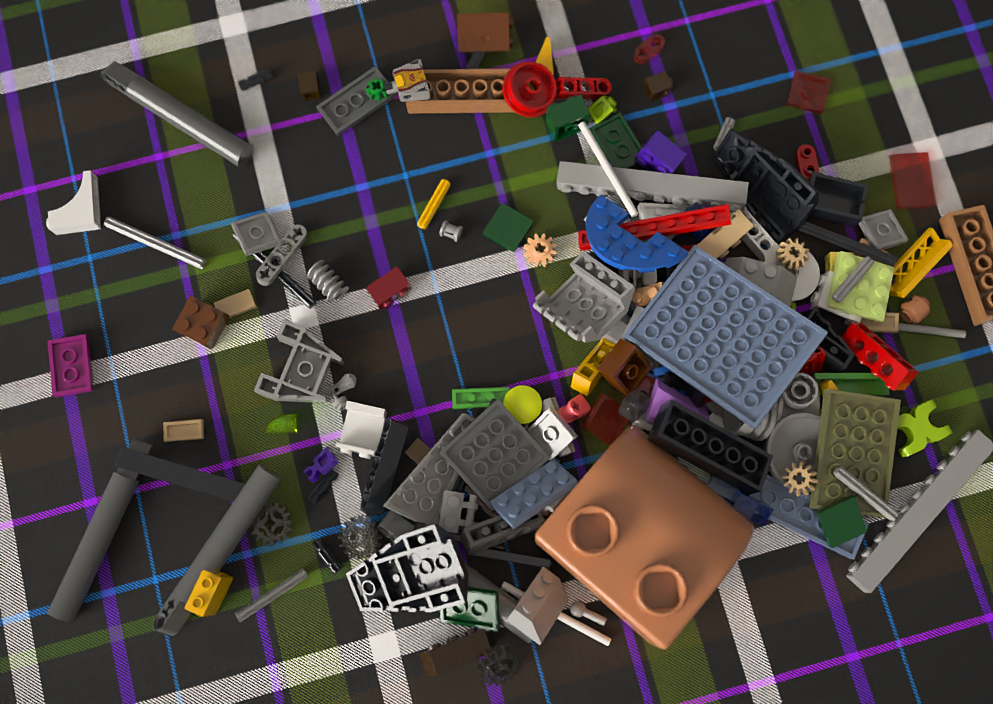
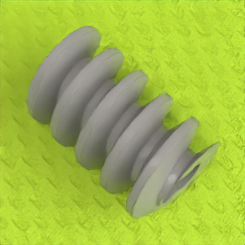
M320 260L310 268L307 277L312 280L314 285H317V288L322 291L324 296H327L328 301L337 300L348 291L349 287L345 286L342 288L344 282L340 281L337 283L339 276L332 277L334 271L330 270L327 272L330 266L328 264L322 266L325 261Z

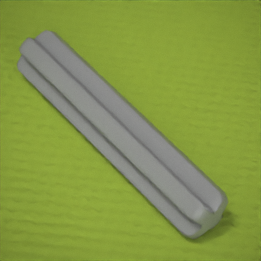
M868 256L863 258L834 292L832 299L837 303L842 302L873 266L874 260Z

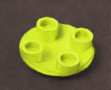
M521 385L508 391L503 405L520 424H527L536 420L542 409V400L535 389Z

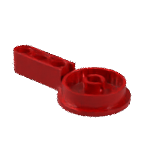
M522 62L513 66L505 75L502 85L503 95L508 106L517 114L530 118L546 113L547 108L557 99H567L571 96L577 97L582 95L583 100H598L603 95L606 96L610 93L612 88L610 81L605 78L559 77L555 80L548 68L536 62ZM527 85H532L534 87V90L530 89V87Z

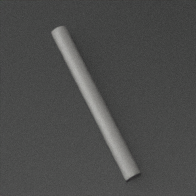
M899 323L898 328L899 331L959 338L966 337V331L905 323Z

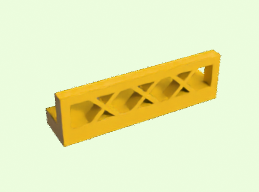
M928 228L893 266V275H896L895 283L890 287L889 294L905 298L952 248L953 244L951 241L940 239L933 228ZM930 236L933 242L929 247H926L927 238ZM920 249L919 257L914 260L915 251ZM905 262H908L907 270L903 273L902 266Z

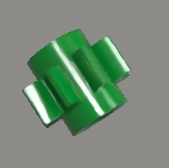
M375 77L374 80L368 81L370 88H366V92L370 94L371 100L376 99L380 102L381 99L387 98L384 85L385 79L379 80Z

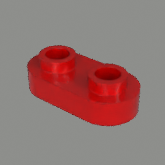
M810 145L800 146L795 153L798 172L807 180L812 173L807 168L819 173L816 152Z

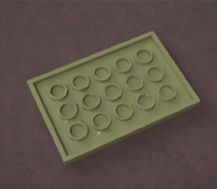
M824 389L814 471L817 472V475L813 476V479H817L818 483H812L815 490H811L809 508L822 509L853 495L856 498L861 515L886 518L834 476V471L839 466L845 468L888 503L901 400Z

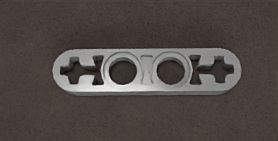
M294 225L258 268L256 278L259 284L263 286L270 285L307 238V231L304 226ZM295 232H296V233L301 232V233H302V236L298 235V236L295 238ZM289 244L293 248L291 251L285 252L282 250V247ZM279 258L282 262L280 265L274 266L271 264V260ZM268 272L269 278L265 277L262 279L261 274L265 275Z

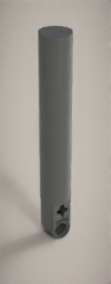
M113 61L101 72L102 78L109 85L241 168L251 159L254 150L252 145L122 64Z
M133 438L128 449L149 455L153 445ZM118 468L117 472H113L47 612L48 615L65 622L73 623L139 484L137 480L140 475L139 473Z
M259 464L155 617L153 621V629L155 631L171 636L179 632L192 613L185 609V605L201 572L206 570L215 575L219 573L282 480L279 475Z
M389 511L378 525V529L394 541L402 534L413 531L414 525L396 512ZM464 562L469 574L468 587L498 591L500 623L529 644L532 639L507 621L518 601Z

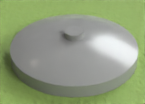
M810 413L788 415L775 424L772 433L766 438L764 451L773 455L769 471L781 485L789 481V479H783L782 476L790 475L785 470L786 468L794 470L792 463H795L799 468L800 462H804V470L808 465H811L812 469L809 473L814 471L821 417ZM798 474L799 477L796 476L795 480L801 485L806 479L802 477V474Z

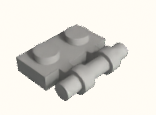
M444 490L438 525L446 531L458 533L459 525L465 526L464 528L475 525L474 515L475 510L478 509V504H476L478 496L470 494L469 502H464V493ZM462 507L468 508L466 520L460 519Z

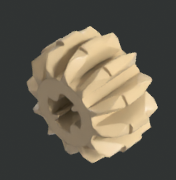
M789 238L779 244L780 248L776 250V254L779 256L776 257V261H781L780 266L782 267L786 265L788 271L791 268L797 271L799 267L803 268L806 265L805 261L810 257L807 255L809 249L803 248L805 242L799 244L798 238L793 242Z
M800 462L799 468L795 463H792L794 470L785 469L790 475L782 476L783 479H789L783 485L784 487L792 485L788 491L789 493H793L797 488L796 496L801 495V490L807 496L809 495L808 487L813 491L815 490V487L810 485L811 482L818 483L817 479H811V477L817 475V472L809 473L812 469L811 465H808L804 470V462ZM798 474H802V477L806 479L801 485L795 480L796 476L799 477Z

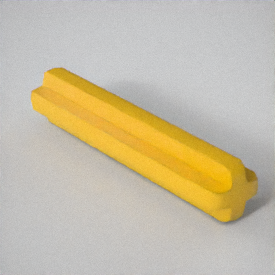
M445 179L440 181L417 222L418 227L424 230L428 227L450 187L449 181Z

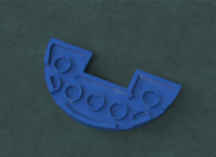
M602 194L591 205L586 218V234L594 253L607 264L624 271L631 269L638 270V273L655 272V269L665 266L669 268L687 257L688 251L659 232L644 243L621 228L620 225L629 218V212Z

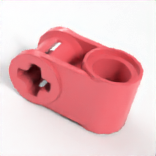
M581 393L571 399L567 405L559 408L557 412L569 424L576 419L582 418L593 409Z

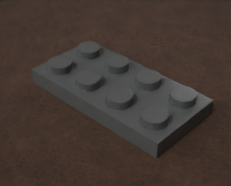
M376 66L316 106L319 113L337 136H340L397 96L395 92L388 94L387 98L381 99L380 102L376 99H370V94L366 92V88H370L368 81L374 80L375 77L379 80L385 79Z

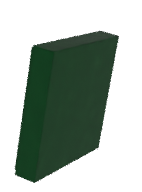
M501 203L483 231V235L515 253L534 221L506 204Z
M853 495L816 511L830 548L837 547L867 533L856 498Z

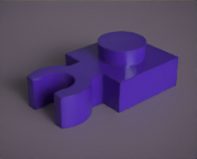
M326 447L313 459L315 464L307 467L304 473L310 476L308 479L314 483L319 479L321 473L326 475L339 461L333 452Z

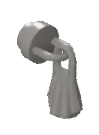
M351 373L344 374L341 380L328 390V395L335 398L332 404L335 410L342 411L345 409L348 400L345 396L339 398L338 395L345 390L355 387V375ZM335 388H338L339 391L335 393L333 390Z

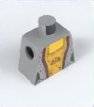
M420 59L394 69L393 76L395 81L384 83L387 95L398 92L401 102L430 99L429 88Z

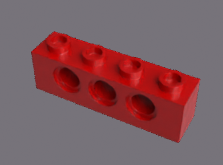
M852 322L841 337L858 357L857 360L861 364L868 366L873 375L883 379L885 385L891 390H905L919 373L917 369L863 323Z

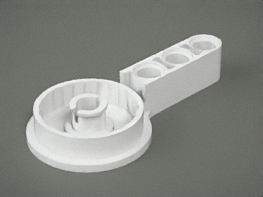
M744 209V211H741L754 225L750 230L755 233V236H752L747 232L741 239L760 261L780 266L782 262L776 261V257L779 256L776 254V250L780 248L779 245L748 210ZM760 244H765L768 250L762 249ZM809 252L807 255L810 257L805 261L806 265L803 268L799 267L797 271L791 268L789 271L797 277L792 301H799L808 297L819 283V266Z

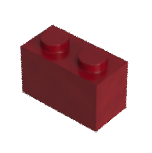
M396 266L367 286L366 289L379 309L382 310L383 308L391 307L399 297L404 298L410 293L411 286Z

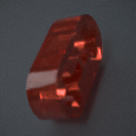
M658 34L650 36L636 48L634 54L635 61L639 64H645L662 51L665 43L664 38ZM653 42H655V43L659 42V46H658V45H654V46L652 47ZM646 52V56H639L640 53Z

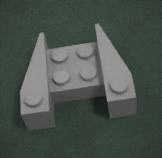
M284 319L277 338L280 342L293 346V349L280 380L261 373L254 392L274 401L328 403V399L319 395V391L331 362L343 365L342 358L309 333L303 326Z

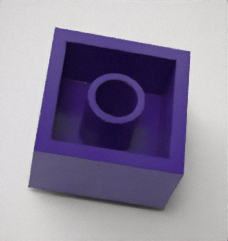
M657 130L646 141L634 158L637 159L640 166L646 167L652 172L671 174L687 154Z

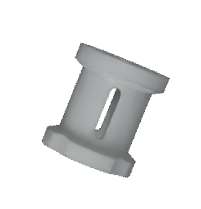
M445 220L439 234L441 237L447 236L458 242L463 226L457 227Z

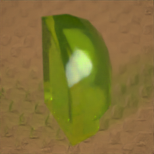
M297 414L276 416L268 424L266 434L297 433Z

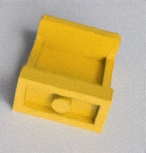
M203 570L185 605V609L201 617L216 615L234 577L220 571L215 575Z

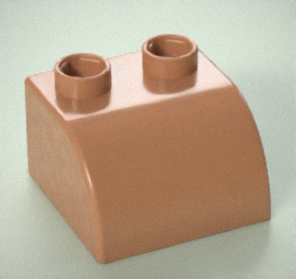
M630 425L604 452L537 530L535 543L649 644L661 649H667L734 567L752 538L754 525L669 452L647 440L648 435L638 426Z

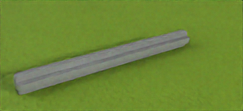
M107 217L104 221L106 227L195 267L203 269L206 264L204 258L112 217Z

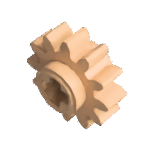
M543 233L541 238L537 234H535L534 240L528 238V244L524 245L526 250L524 257H530L528 260L529 264L535 261L536 267L539 266V263L546 267V261L553 262L551 256H556L557 252L554 250L556 244H551L552 237L546 240ZM537 248H540L541 250H543V253H540V251H537Z

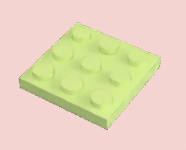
M843 251L838 252L826 307L879 323L884 322L894 267L874 261L873 266L844 300L837 303L832 299V295L863 260V257Z

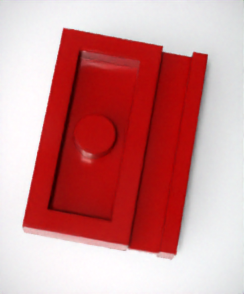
M820 348L819 352H814L799 373L811 376L814 372H821L826 356L823 348Z

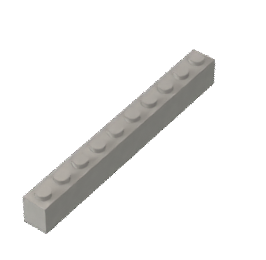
M560 161L557 189L563 192L576 191L585 195L594 193L599 196L602 194L605 197L611 195L620 198L602 166ZM612 167L629 198H634L638 201L672 202L674 205L689 204L693 207H715L729 204L730 211L736 212L738 209L744 211L746 206L749 182Z
M979 430L968 431L961 437L960 440L962 442L948 452L950 456L936 466L938 470L934 474H930L924 480L925 485L921 489L918 488L911 495L913 499L899 509L900 514L896 520H889L886 524L888 528L876 535L874 538L875 543L863 550L861 553L862 558L858 562L855 561L848 568L850 572L846 576L864 593H872L991 454L993 442Z

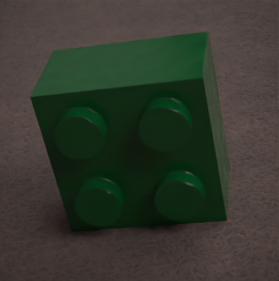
M582 95L577 97L571 96L566 101L553 103L547 108L545 124L554 143L582 132L579 127L581 122H585L588 126L590 112Z

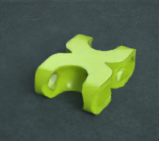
M933 399L912 408L909 414L899 416L897 429L903 430L907 436L906 444L899 449L901 457L910 456L924 449L927 443L939 441L952 433L949 425L936 428L929 423V413L937 407Z

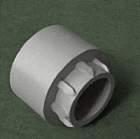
M798 373L783 392L782 399L793 409L807 408L815 401L818 395V385L810 375ZM802 387L805 392L804 395L798 396L794 392V388Z

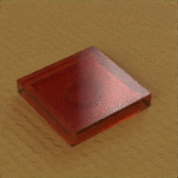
M795 70L786 106L822 115L831 79Z
M600 393L581 426L602 442L611 446L621 434L632 414L604 393Z

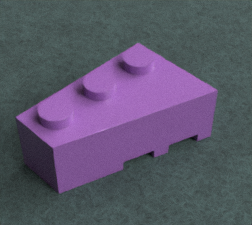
M656 378L645 411L647 422L654 423L660 406L670 400L710 420L706 407L702 405L701 408H696L688 396L685 397L677 392L675 388H670L662 383L660 379Z

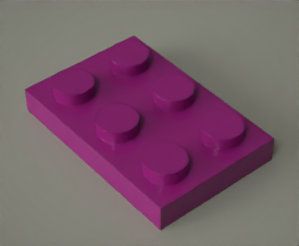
M83 334L48 340L52 396L62 397L94 391L89 336Z

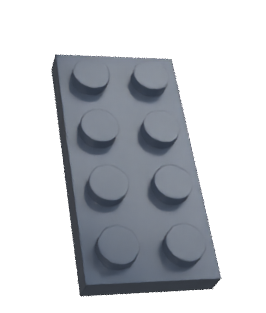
M553 459L491 500L490 504L515 529L571 491L578 482L577 479Z

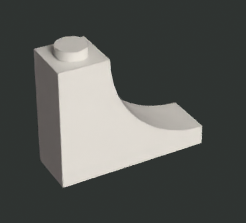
M91 170L83 171L80 189L70 202L61 208L48 211L46 224L48 229L56 235L101 229L98 177Z

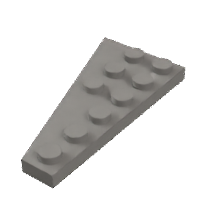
M462 413L383 506L415 522H423L427 526L435 523L438 524L444 490L452 491L459 475L439 451L475 418Z

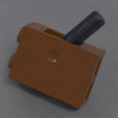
M509 12L457 14L458 52L473 53L465 69H478L486 52H509V47H513V36H509V28H512V17H509Z

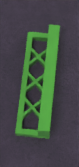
M814 373L811 375L815 381H818L819 396H823L820 386L822 380H832L840 391L872 396L889 395V388L885 385V381L872 373Z

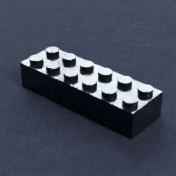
M673 400L660 406L647 439L747 495L762 491L773 455Z

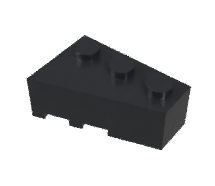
M815 306L807 314L806 318L827 331L828 334L814 352L817 353L820 348H823L826 356L822 366L831 373H841L846 369L855 354L841 336L836 335L830 327L829 321L823 319L819 314L820 310Z

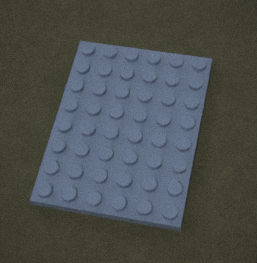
M694 245L688 252L687 257L681 261L628 329L624 338L755 430L827 336L828 332Z

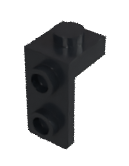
M666 372L664 384L670 388H675L677 391L683 390L696 408H701L705 394L674 372Z

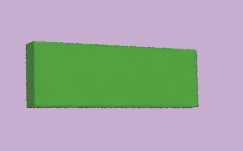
M510 387L452 389L453 409L488 408L491 399H499L503 404L505 395L510 390Z

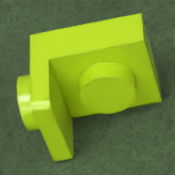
M604 95L588 108L590 116L596 124L618 111L615 107L617 104L611 96L608 98Z

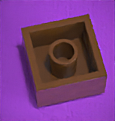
M190 295L172 330L205 347L213 349L229 319V315Z
M619 339L597 370L613 389L630 397L652 369V366L637 346Z

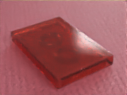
M928 152L891 154L889 160L896 208L934 207L936 200Z

